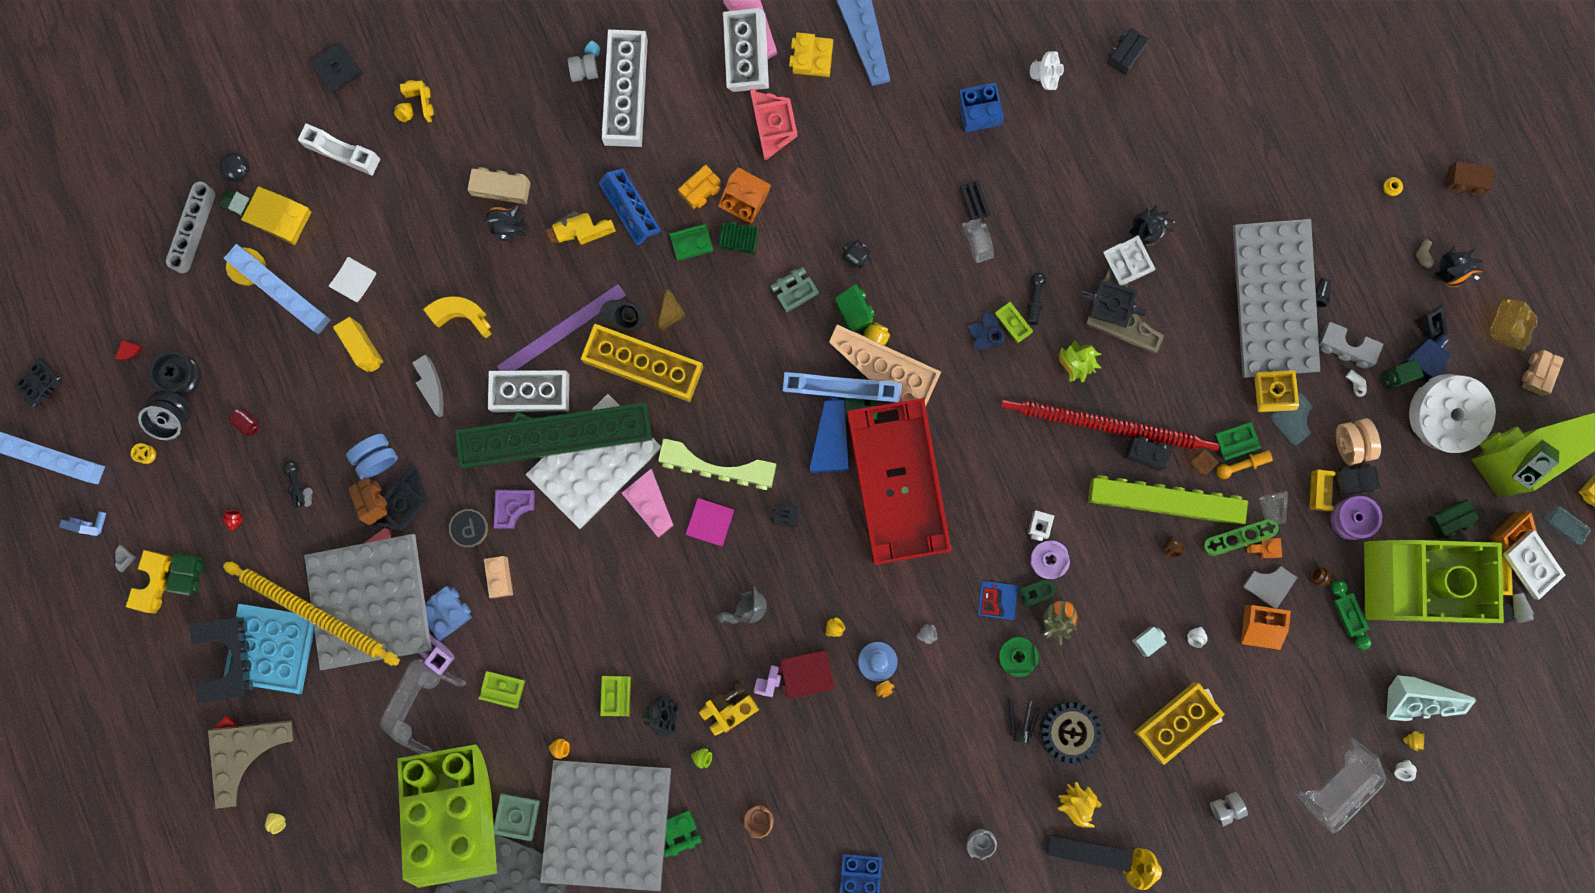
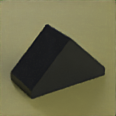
M1442 305L1429 310L1414 320L1427 339L1435 341L1438 336L1444 337L1448 334L1444 306Z

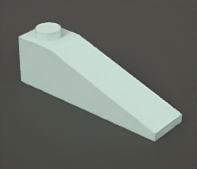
M1397 675L1388 688L1387 718L1390 720L1410 721L1413 717L1417 716L1427 719L1433 714H1441L1442 716L1466 714L1476 700L1471 696L1415 677Z

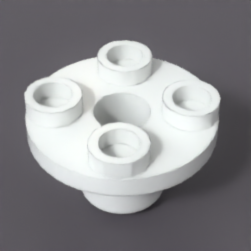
M1049 51L1045 53L1042 61L1035 60L1031 64L1030 76L1034 80H1041V84L1046 90L1057 89L1059 77L1063 74L1064 67L1063 64H1060L1058 53Z

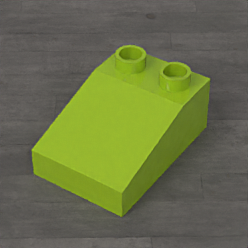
M1595 413L1522 433L1518 426L1503 434L1496 432L1479 445L1483 452L1471 460L1498 498L1535 491L1595 451ZM1543 439L1559 450V463L1529 489L1512 476L1526 454Z

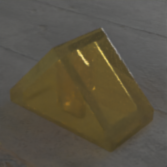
M666 289L659 318V330H665L686 317L676 298L668 289Z

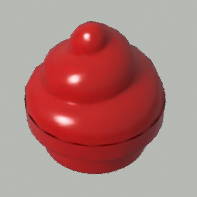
M235 510L224 512L222 522L231 531H234L243 520L241 512Z

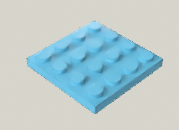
M238 604L236 617H244V621L247 623V632L245 634L246 640L249 642V652L247 654L248 660L251 662V671L249 673L253 687L302 694L314 635V624L294 612ZM230 649L228 652L224 676L228 674L233 663V656Z

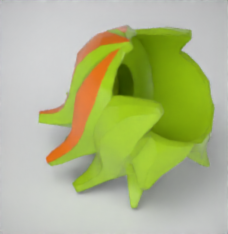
M1074 340L1067 350H1064V348L1060 350L1059 359L1064 368L1069 372L1070 382L1075 381L1079 377L1081 382H1084L1087 373L1091 374V371L1096 373L1094 368L1101 369L1095 356L1101 355V353H1098L1092 345L1079 347L1078 343Z

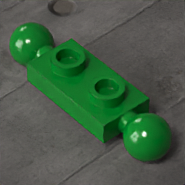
M1341 580L1334 581L1331 585V590L1339 598L1333 600L1348 636L1353 637L1356 635L1355 645L1357 648L1367 650L1372 642L1370 637L1364 635L1363 632L1370 629L1354 593L1347 595L1346 583Z

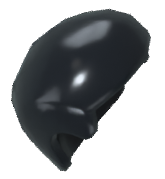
M239 153L227 154L220 163L222 175L232 182H240L245 179L250 171L248 158Z

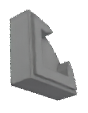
M123 545L117 547L115 551V566L119 572H123L136 557Z

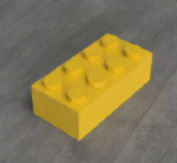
M1193 682L1136 729L1134 733L1155 759L1165 765L1225 714L1199 683Z

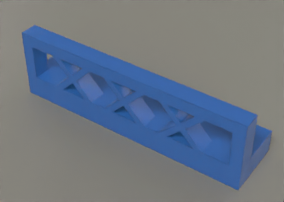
M619 169L607 172L598 184L636 245L642 244L647 237L659 234L661 229L625 170ZM616 176H621L624 184L619 182ZM626 191L632 194L633 199L627 196ZM635 207L641 209L643 215L638 213ZM645 222L648 223L653 230L649 231L645 225Z

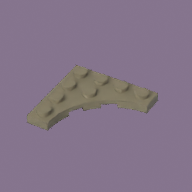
M1109 266L1103 281L1119 285ZM1134 313L1130 317L1128 327L1126 328L1088 317L1085 324L1154 354L1158 352L1164 337L1163 334L1152 329Z
M292 720L209 729L215 809L237 806L238 787L243 773L250 763L264 751L276 745L294 740Z

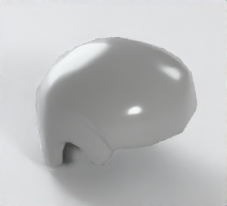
M974 830L967 838L966 848L972 858L976 857L983 860L986 857L992 856L996 851L997 840L993 833L988 830Z

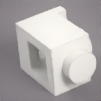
M1039 511L1032 513L1027 533L1032 535L1031 539L1043 541V538H1049L1054 515ZM1037 524L1042 525L1041 531L1036 529Z

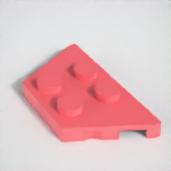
M751 89L750 94L764 160H767L797 137L791 101L789 98L776 97L770 93L763 94Z

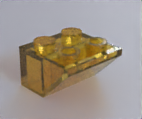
M1502 299L1490 334L1500 343L1520 351H1525L1527 345L1531 342V334L1533 328L1537 326L1538 318L1525 301Z

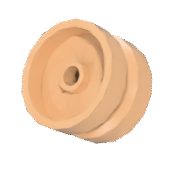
M1370 419L1357 420L1354 424L1348 422L1338 425L1336 429V443L1339 453L1346 464L1353 465L1361 463L1362 460L1367 462L1379 458L1381 454L1380 438L1375 425Z

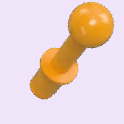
M1269 450L1253 456L1250 454V459L1230 466L1227 464L1219 465L1216 469V474L1221 479H1227L1233 472L1251 466L1257 469V466L1272 462V455Z

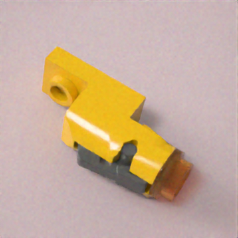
M572 212L566 217L561 218L551 225L549 229H546L551 243L556 242L557 244L575 239L574 237L577 236L582 245L616 232L612 220H602L594 226L588 213L578 214L577 212Z

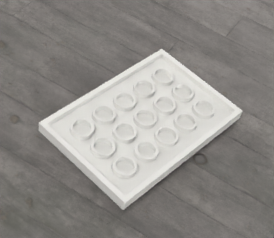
M607 394L592 410L620 405ZM652 438V441L547 456L543 457L526 476L581 529L661 450V446Z

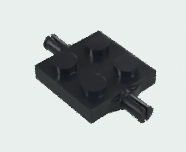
M1103 280L1099 281L1097 291L1094 294L1083 291L1081 299L1092 301L1090 318L1124 328L1128 327L1133 313L1144 317L1146 309L1135 306L1138 290Z

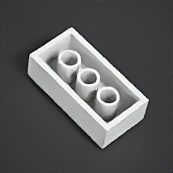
M760 8L723 12L727 88L732 92L768 89L765 13Z
M489 371L488 409L491 412H569V373L567 371Z

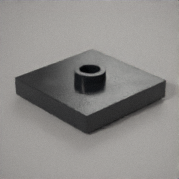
M341 42L310 63L332 94L363 73Z

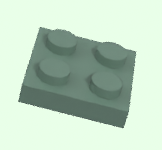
M502 793L494 825V834L532 841L541 800Z

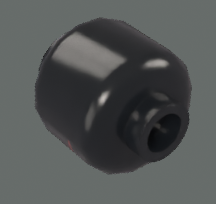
M855 240L853 243L848 241L842 248L844 250L842 254L843 259L853 268H861L870 259L869 249L860 240Z

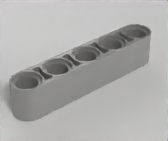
M204 182L193 184L166 258L167 266L178 273H186L190 269L215 199V191ZM206 189L205 194L201 196V192ZM197 207H200V210L197 213H194L195 209ZM193 224L192 230L188 231L189 226ZM187 242V246L182 249V245ZM181 259L180 265L176 266V262Z

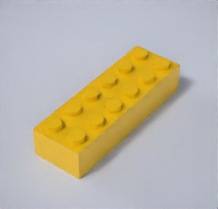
M597 324L593 326L581 357L582 362L688 402L692 399L703 370L701 362Z

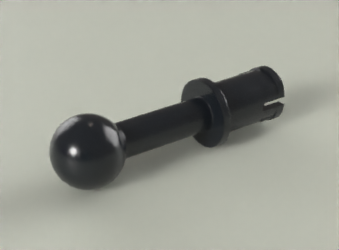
M1040 272L1034 273L1031 277V283L1034 286L1032 303L1027 305L1029 309L1027 322L1033 326L1038 325L1040 310L1043 308L1039 301L1041 287L1045 284L1046 277Z
M289 460L283 464V472L289 477L290 486L287 491L291 496L292 506L299 508L298 502H300L301 507L305 505L303 498L304 488L298 484L296 476L299 469L298 464L295 461Z

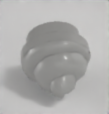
M924 625L920 632L917 633V638L926 644H931L937 640V632L934 625Z

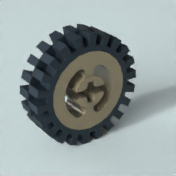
M1073 701L1061 702V704L1053 705L1052 709L1049 708L1047 710L1048 713L1042 717L1043 722H1040L1041 731H1039V735L1041 736L1040 740L1044 745V749L1053 758L1067 764L1083 763L1086 759H1091V755L1098 752L1097 748L1101 746L1100 740L1103 738L1101 733L1103 727L1100 725V719L1095 715L1096 713L1089 709L1088 706ZM1067 719L1068 723L1061 727L1064 730L1070 731L1072 729L1082 733L1080 727L1077 726V722L1079 721L1083 726L1084 735L1077 745H1074V742L1081 738L1078 735L1071 734L1070 736L1061 732V736L1065 739L1064 744L1058 737L1059 726Z

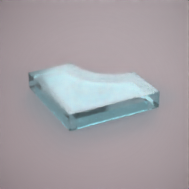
M1301 392L1298 393L1299 407L1297 410L1276 411L1270 416L1294 446L1311 434L1307 427V416L1313 406Z

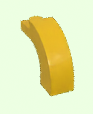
M445 297L434 301L423 309L437 327H441L452 318L465 317L472 321L485 338L492 334L488 330L491 326L483 318L486 316L485 312L468 299Z

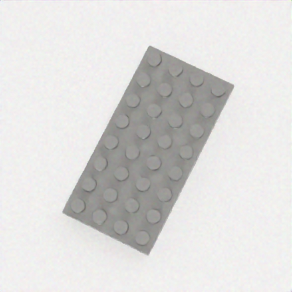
M1311 219L1233 225L1242 377H1255L1257 372L1271 371L1320 372Z

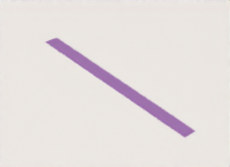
M617 284L497 366L500 371L517 370L598 315L605 302L620 300L626 294Z

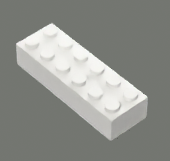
M608 30L602 140L605 146L642 147L648 43L646 31Z

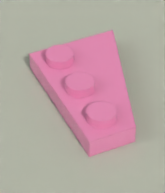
M652 469L622 492L623 496L658 538L674 526Z

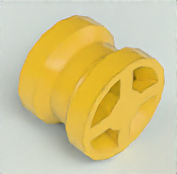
M139 443L132 448L131 457L136 462L149 464L155 460L156 451L152 446Z

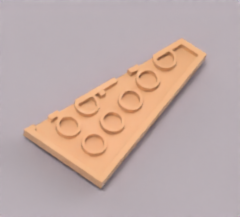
M836 325L829 343L869 380L902 383L900 402L924 398L926 407L941 371Z

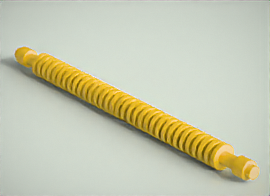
M227 561L224 564L223 568L231 575H237L239 581L321 627L323 630L372 658L379 656L384 659L385 663L391 666L398 665L400 661L398 656L391 651L386 652L383 650L381 643L374 641V639L250 569L242 570L239 568V565L232 561Z

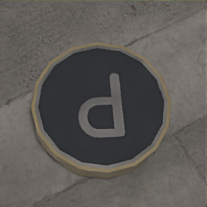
M464 509L452 517L449 524V534L457 545L466 548L480 545L487 536L488 522L480 512Z

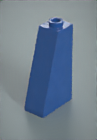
M828 398V401L824 402L810 465V473L848 471L849 469L844 400H840V398Z

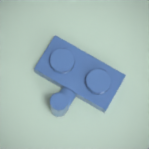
M98 511L95 526H92V522L70 518L69 521L61 520L59 527L97 536L102 532L106 513Z

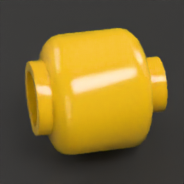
M875 322L874 325L870 324L867 326L863 336L885 346L890 334L887 332L888 328Z

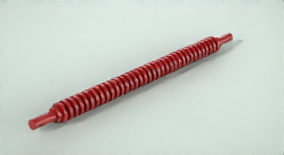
M1002 400L1001 407L1018 410L1024 416L1027 415V412L1029 417L1033 413L1034 418L1038 414L1039 419L1043 415L1044 420L1048 416V420L1051 421L1052 419L1053 422L1057 420L1058 423L1062 421L1063 424L1067 422L1068 425L1072 423L1073 426L1077 424L1078 427L1082 425L1083 428L1087 425L1088 429L1092 426L1093 430L1097 427L1098 431L1102 428L1103 432L1107 431L1108 433L1112 432L1113 434L1116 433L1133 438L1140 436L1147 438L1149 441L1150 439L1153 442L1156 440L1157 443L1161 441L1162 444L1166 442L1167 445L1171 444L1172 446L1176 445L1177 447L1180 446L1192 450L1195 448L1199 449V447L1216 451L1219 449V443L1201 440L1195 434L1192 435L1150 425L1148 427V425L1144 424L1143 426L1140 423L1139 425L1138 423L1133 424L1131 421L1128 423L1126 420L1123 422L1121 419L1118 422L1116 418L1113 421L1111 417L1108 420L1106 416L1103 419L1101 415L1098 419L1096 414L1093 415L1086 412L1084 414V412L1080 411L1079 413V411L1075 410L1074 412V410L1069 411V409L1064 411V408L1059 410V407L1054 409V406L1049 408V405H1045L1044 408V404H1040L1039 407V403H1035L1034 406V402H1031L1029 405V401L1017 403Z

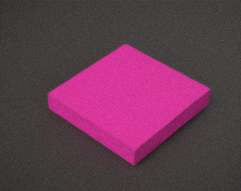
M698 498L686 535L723 547L735 510Z

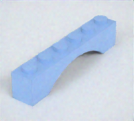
M236 244L224 257L233 267L317 334H320L331 321L325 314L239 245Z
M790 372L784 373L783 383L784 392L887 402H900L902 383L828 377Z
M0 431V453L89 483L99 484L105 466Z

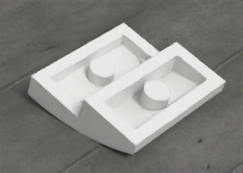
M1139 235L1103 252L1120 286L1156 270Z

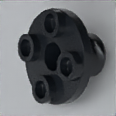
M659 696L654 699L651 707H646L643 710L642 720L645 725L651 726L653 732L658 736L673 734L676 730L678 705L667 696Z

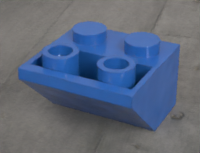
M996 82L959 90L960 112L964 132L1001 126L1004 116Z

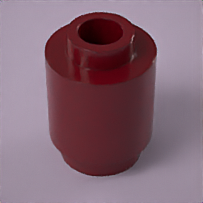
M239 408L229 417V420L232 421L231 424L244 436H253L259 430V422L246 410Z

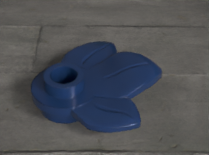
M984 313L982 323H975L968 327L970 334L976 339L973 347L976 349L987 350L991 346L1001 345L1005 340V334L999 328V321L989 313ZM992 335H998V340H993Z

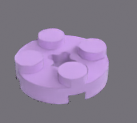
M1057 541L1042 542L1033 549L1030 565L1041 578L1056 579L1064 575L1069 568L1070 559L1068 551L1064 545ZM1053 555L1055 563L1046 564L1047 560L1045 557Z

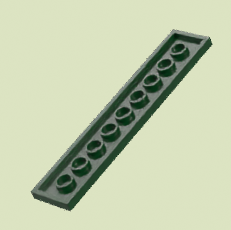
M647 402L455 430L460 469L652 441Z

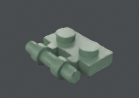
M803 267L798 270L794 269L790 272L791 274L783 279H777L776 283L770 286L773 292L779 289L782 290V293L777 295V298L786 313L819 295L810 277L802 280L801 276L806 274ZM795 280L797 284L788 289L786 285Z

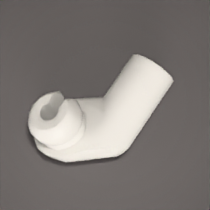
M1351 369L1345 377L1353 382L1354 394L1362 397L1367 392L1366 380Z

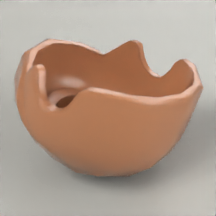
M756 805L750 808L744 816V827L753 838L761 839L767 836L773 828V815L764 806Z

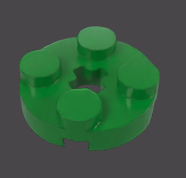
M1015 637L1002 644L999 651V663L1003 670L1010 675L1017 677L1026 676L1038 664V651L1029 640ZM1017 651H1020V654L1024 656V659H1020L1019 663H1017L1016 659H1013V655H1016Z

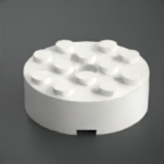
M1454 374L1439 375L1429 379V382L1416 391L1410 404V424L1413 432L1417 434L1425 445L1450 453L1466 452L1480 445L1491 432L1496 414L1495 403L1489 390L1478 380Z

